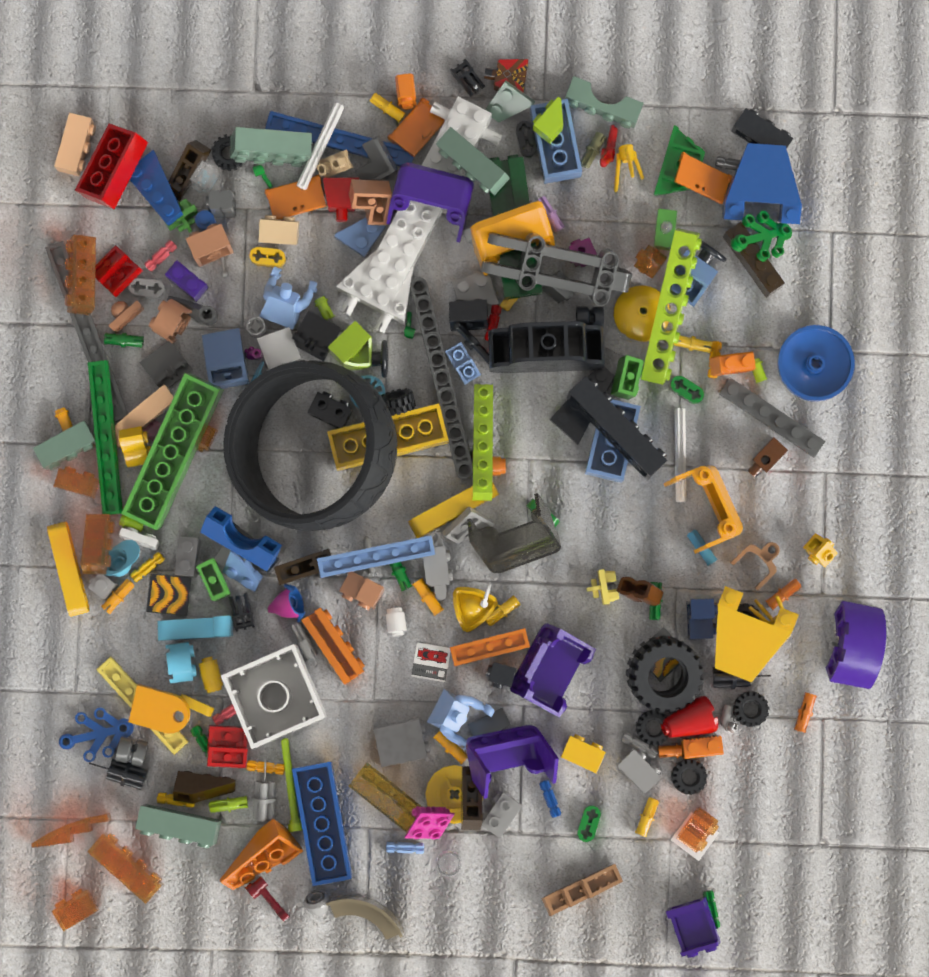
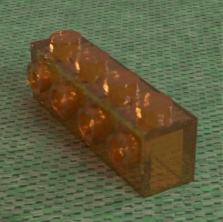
M73 234L66 243V252H69V257L66 259L65 268L68 270V276L65 279V287L68 288V294L65 296V306H67V313L90 315L95 309L96 237Z
M103 833L87 852L147 904L164 885L161 882L162 878L156 872L151 873L144 861L141 859L136 860L132 856L133 852L127 846L122 847L118 844L119 840L115 835Z

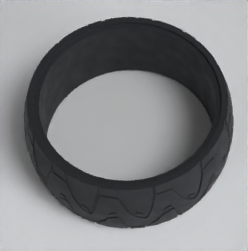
M300 360L282 364L264 372L255 378L238 396L239 398L235 401L225 426L223 441L224 459L233 486L243 500L259 515L275 524L300 531L328 530L355 520L369 510V507L371 508L382 496L391 480L396 465L397 434L387 405L380 394L364 378L334 363ZM313 380H333L351 395L362 414L366 429L364 462L355 482L339 500L322 510L299 514L283 505L271 493L263 479L258 461L260 431L270 409L289 390Z

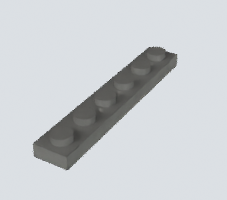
M731 377L719 393L813 458L826 442Z

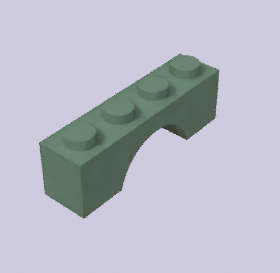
M573 76L565 96L570 107L582 108L586 113L600 115L609 122L616 121L620 123V126L630 129V127L635 128L644 104L627 96L616 104L602 103L593 95L591 82Z

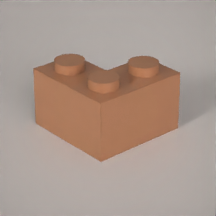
M351 179L349 191L351 208L365 209L368 225H387L386 222L392 197L389 181Z
M349 572L339 591L343 593L341 597L351 602L355 599L359 601L358 605L369 611L370 608L375 609L385 588L354 572Z

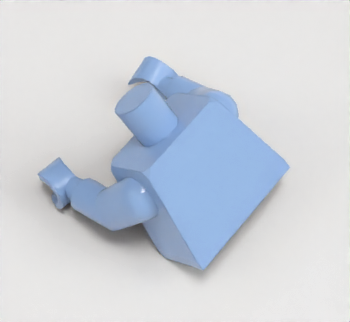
M274 267L270 274L271 278L268 279L264 287L263 298L266 303L259 317L293 330L300 318V312L308 308L313 298V293H317V282L310 280L307 292L300 299V295L292 291L291 284L282 283L281 287L276 286V280L282 276L280 274L282 269Z
M444 689L427 722L440 728L441 733L448 740L459 746H464L466 750V740L454 732H458L461 725L466 722L469 706L482 710L490 717L494 714V709L491 705H484L483 702L472 696L455 695Z

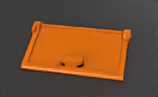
M423 97L399 126L387 137L389 141L393 144L396 143L413 157L417 155L445 122V119L430 113L432 105Z
M682 152L674 182L722 205L728 184L731 183L732 175L726 174Z
M319 174L311 178L306 190L297 187L298 181L265 189L272 215H275L276 219H283L284 216H294L326 207Z

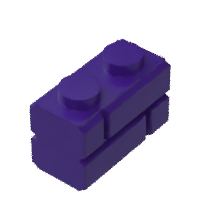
M178 260L165 273L168 280L195 302L208 290L207 284Z

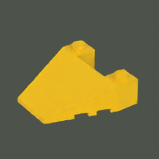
M725 586L718 603L715 669L752 682L791 636L799 614L780 607L774 625L738 612L743 593Z

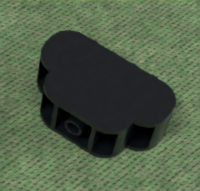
M577 321L530 322L512 324L507 328H496L488 331L489 371L493 373L589 371L605 367L604 329L602 326L586 325L583 322Z

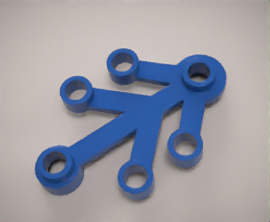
M97 708L94 711L95 718L99 720L104 719L114 726L104 728L88 718L86 713L79 712L75 716V721L78 724L88 726L94 731L75 736L64 734L59 739V745L63 749H71L76 743L96 739L91 748L83 754L86 762H92L95 760L96 753L107 736L115 734L109 746L104 747L102 750V754L109 758L114 756L121 736L129 737L133 733V723H129V719L126 718L118 720L108 714L104 708ZM99 710H102L104 712V715L102 717H98L97 712ZM81 714L85 717L83 722H80L78 720V717ZM123 724L127 726V730L125 732H122L120 730V727ZM65 738L70 740L69 745L63 743ZM107 748L112 750L111 755L105 753ZM89 752L93 754L91 760H88L86 757Z

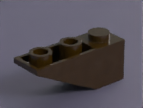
M178 771L173 789V801L193 804L236 791V780L230 777H216L210 774Z

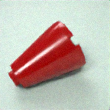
M698 696L691 704H686L685 708L679 709L665 718L663 724H661L664 735H667L669 738L710 734L718 730L717 717L713 718L712 711H715L706 696Z

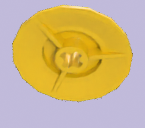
M446 766L435 772L427 784L425 793L427 806L446 807L450 810V813H455L450 821L452 824L461 823L462 766ZM450 790H459V798L456 799L454 797L451 799Z

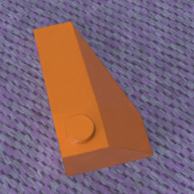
M272 819L257 831L220 878V882L234 890L254 880L256 875L264 871L266 874L271 872V868L280 863L282 865L289 863L303 852V849L284 825Z

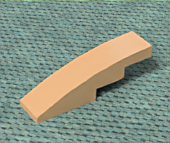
M166 385L160 387L115 425L118 448L121 447L119 430L139 426L145 429L150 425V422L160 416L171 405L174 395Z

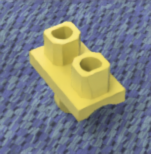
M598 570L599 586H597L596 579H591L592 587L586 589L587 592H593V598H599L598 590H600L602 604L608 605L610 602L619 599L617 589H607V583L616 582L615 571Z

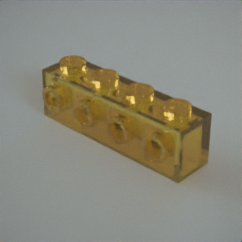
M369 763L363 766L348 785L406 833L416 819L412 815V809L416 808V806L422 807Z

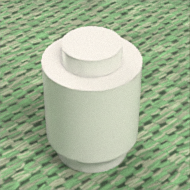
M402 608L387 609L385 617L388 634H392V637L404 635L403 632L407 631L405 613L402 612Z

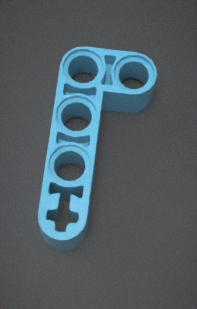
M216 616L213 618L157 621L158 641L233 636L232 616Z

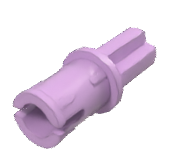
M540 197L537 201L543 203L550 226L554 233H556L565 226L556 213L557 210H553L546 197Z

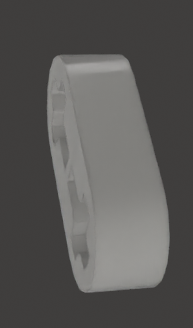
M135 278L129 284L130 292L136 297L158 299L163 297L166 292L164 284L158 280ZM137 283H139L141 287L146 288L139 289V291L136 292L133 286H137ZM156 285H158L159 288H161V291H158L157 294H155V292L153 290H149V288H155Z

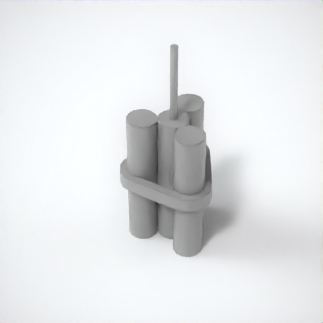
M264 762V782L254 781V796L252 797L253 819H258V821L274 819L275 802H277L275 797L276 782H266V762Z

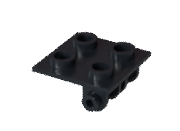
M308 310L299 329L293 334L292 339L296 347L321 361H325L329 353L328 346L337 338L342 328Z

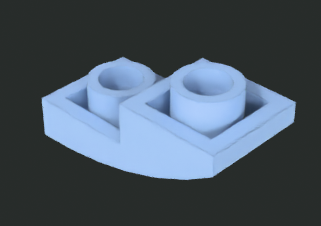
M462 342L444 351L464 384L481 375Z

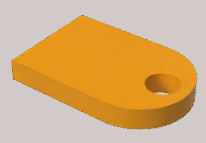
M142 684L137 685L129 723L169 734L176 733L187 725L190 719V709L187 702L181 696ZM176 711L183 713V721H178L175 718Z

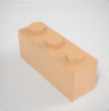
M69 113L54 165L57 171L79 177L81 171H84L86 165L85 155L89 153L91 148L89 141L91 136H94L96 125H94L92 118Z

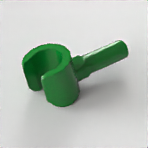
M253 166L255 176L262 175L269 189L272 188L273 185L265 174L263 166Z
M410 311L407 312L404 336L413 339L416 329L411 328L412 312Z

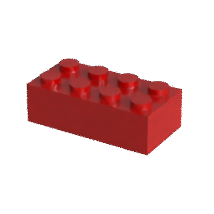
M109 123L75 191L90 201L115 210L149 142L136 132Z

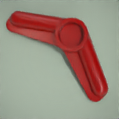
M614 124L610 126L607 147L602 148L601 167H606L615 158L618 129Z

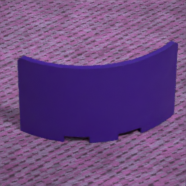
M842 601L834 613L836 636H839L838 646H834L830 660L825 667L830 682L871 689L878 677L885 654L887 636L885 614L881 608Z

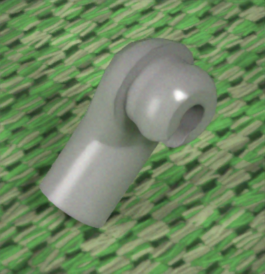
M724 704L720 723L725 731L735 733L738 731V724L731 718L733 707Z

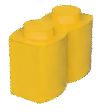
M142 426L119 430V442L127 468L143 465L151 449V446L147 445L149 443L147 431L144 432Z

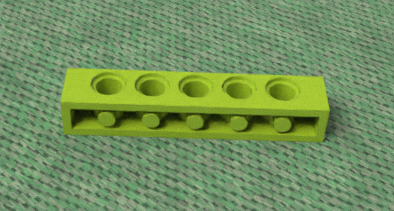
M474 384L473 500L492 501L493 384Z

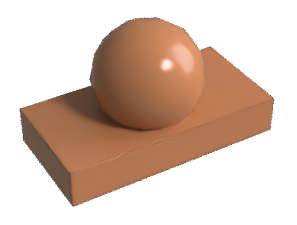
M138 300L130 307L124 301L115 302L112 305L111 314L116 319L108 326L115 333H118L144 310V307Z

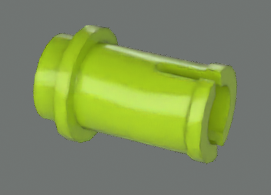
M323 296L314 301V306L318 307L324 319H332L335 315L328 304L329 300Z
M760 358L754 359L756 368L752 372L756 383L767 380L768 378L761 364L763 361H760Z
M122 514L119 522L122 528L131 527L142 532L144 524Z

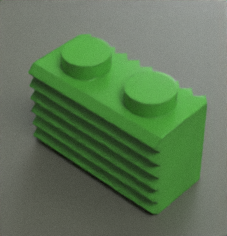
M214 558L197 565L196 568L200 572L199 575L202 576L201 579H203L204 586H206L207 593H209L212 601L216 602L231 595Z

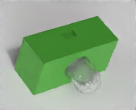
M658 209L653 249L670 251L676 228V210Z

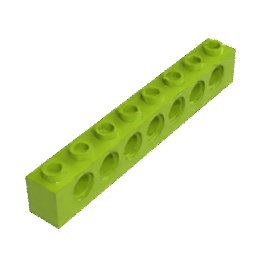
M677 228L674 232L641 380L663 385L666 380L669 381L672 369H669L670 362H674L676 351H673L674 343L678 344L680 332H677L684 320L685 314H682V309L688 303L689 295H686L687 287L691 288L693 277L690 274L697 264L698 258L695 257V253L701 247L702 239L699 238L700 233ZM682 246L689 248L690 254L688 256L681 254L680 248ZM676 266H684L686 270L685 274H678L676 271ZM673 284H678L681 287L680 293L672 291ZM668 303H674L677 306V310L675 312L669 311ZM665 321L670 322L673 326L672 330H666L663 327V323ZM659 341H667L668 348H661L659 346ZM655 359H662L664 366H656Z

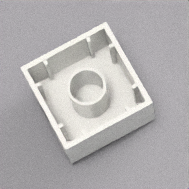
M295 644L221 675L251 749L262 746L327 717L299 648Z

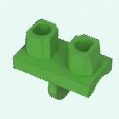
M184 199L178 203L183 215L168 227L170 231L177 227L180 232L187 229L190 233L192 232L190 226L196 223L192 217L197 215V208L194 204L191 205L187 199Z

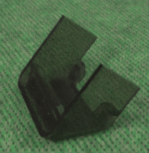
M538 493L534 494L536 508L531 512V519L533 521L501 533H498L495 528L490 526L478 529L471 518L467 519L469 542L491 572L503 573L555 554L561 549L560 539L551 513Z

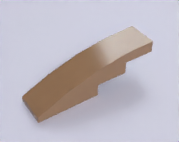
M612 864L541 899L549 916H552L622 883L623 880L616 864Z

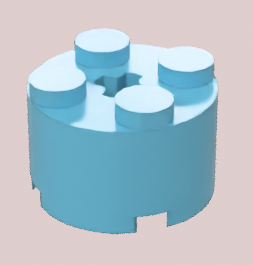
M189 642L165 645L166 649H170V652L166 653L169 676L173 675V679H169L170 684L193 681V677H197L196 665L191 663V658L195 657L193 645H189Z

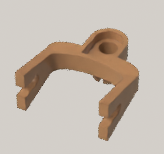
M774 542L767 543L762 549L750 544L730 562L734 566L747 552L755 553L765 562L769 569V574L754 587L757 591L777 572L772 560L779 554L780 548ZM770 546L775 548L774 553L768 552Z

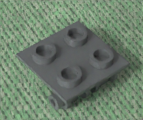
M169 341L139 362L159 388L163 385H166L167 388L171 387L185 373L193 370L174 344Z

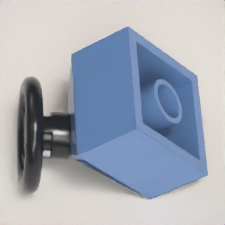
M704 241L701 242L702 250L698 256L695 255L698 258L697 264L690 274L693 277L691 288L687 287L686 295H689L688 303L693 307L718 273L710 265L713 259L717 258L722 262L727 261L724 255ZM686 250L683 255L688 256L690 251ZM676 266V271L678 274H685L686 270L684 266ZM673 284L672 291L680 293L681 287L678 284Z

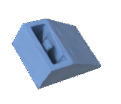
M236 328L202 335L208 381L223 389L250 384L240 329Z

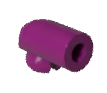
M252 346L245 349L246 358L249 360H259L263 357L260 349H255Z

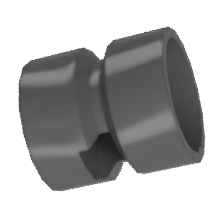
M121 736L116 761L122 763L131 761L132 765L143 767L148 742L142 740L133 742L132 738Z

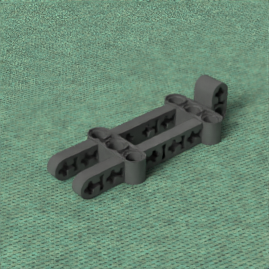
M489 233L487 243L520 250L522 254L518 268L483 261L481 271L516 279L517 284L523 290H531L536 284L583 293L589 295L590 299L598 306L608 303L612 290L628 293L632 273L627 269L618 267L619 257L610 249H603L599 255L545 244L544 239L537 233L528 234L525 240ZM538 238L539 244L536 247H531V241ZM612 254V260L609 263H605V257ZM548 256L594 266L592 282L588 283L541 273L539 269L542 257ZM530 257H534V264L531 266H527V259ZM603 273H607V279L600 281V276ZM525 276H530L529 283L523 285L522 279ZM598 292H603V297L599 300H596V294Z

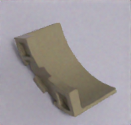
M341 895L330 898L326 902V906L330 905L335 918L346 915L365 918L380 929L386 940L397 935L401 938L404 935V930L394 914L373 899L357 895Z

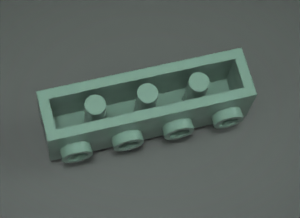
M452 127L436 143L440 149L438 153L445 159L451 158L453 160L452 165L459 171L464 169L467 172L465 175L472 182L477 180L480 183L479 187L486 194L490 191L495 196L510 179L501 168Z

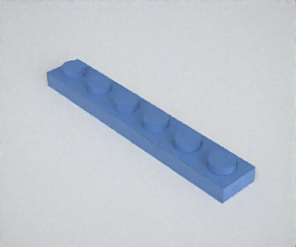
M426 536L317 558L320 577L324 578L435 555L432 536Z

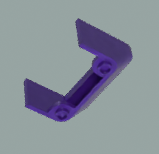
M403 163L398 171L386 224L390 225L395 210H406L409 207L410 200L447 209V220L451 224L459 226L456 242L460 243L464 227L466 226L474 183L465 176L414 163Z
M525 725L472 736L466 740V752L472 781L484 799L488 798L489 783L492 777L491 772L525 766L533 774L545 772L552 784L556 783L559 758L535 726Z

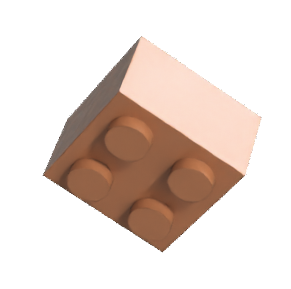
M212 224L207 227V230L202 232L195 231L186 238L199 267L234 253L222 224Z

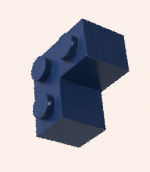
M690 599L686 601L688 640L713 639V635H716V623H713V619L718 614L717 603H714V599Z

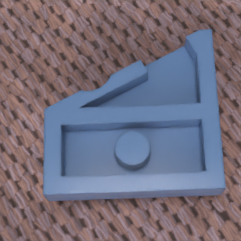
M364 218L336 233L334 237L365 258L386 226L368 225L367 218Z
M230 551L222 572L229 578L241 583L245 588L255 592L263 576L253 568L248 560L243 561L236 553Z

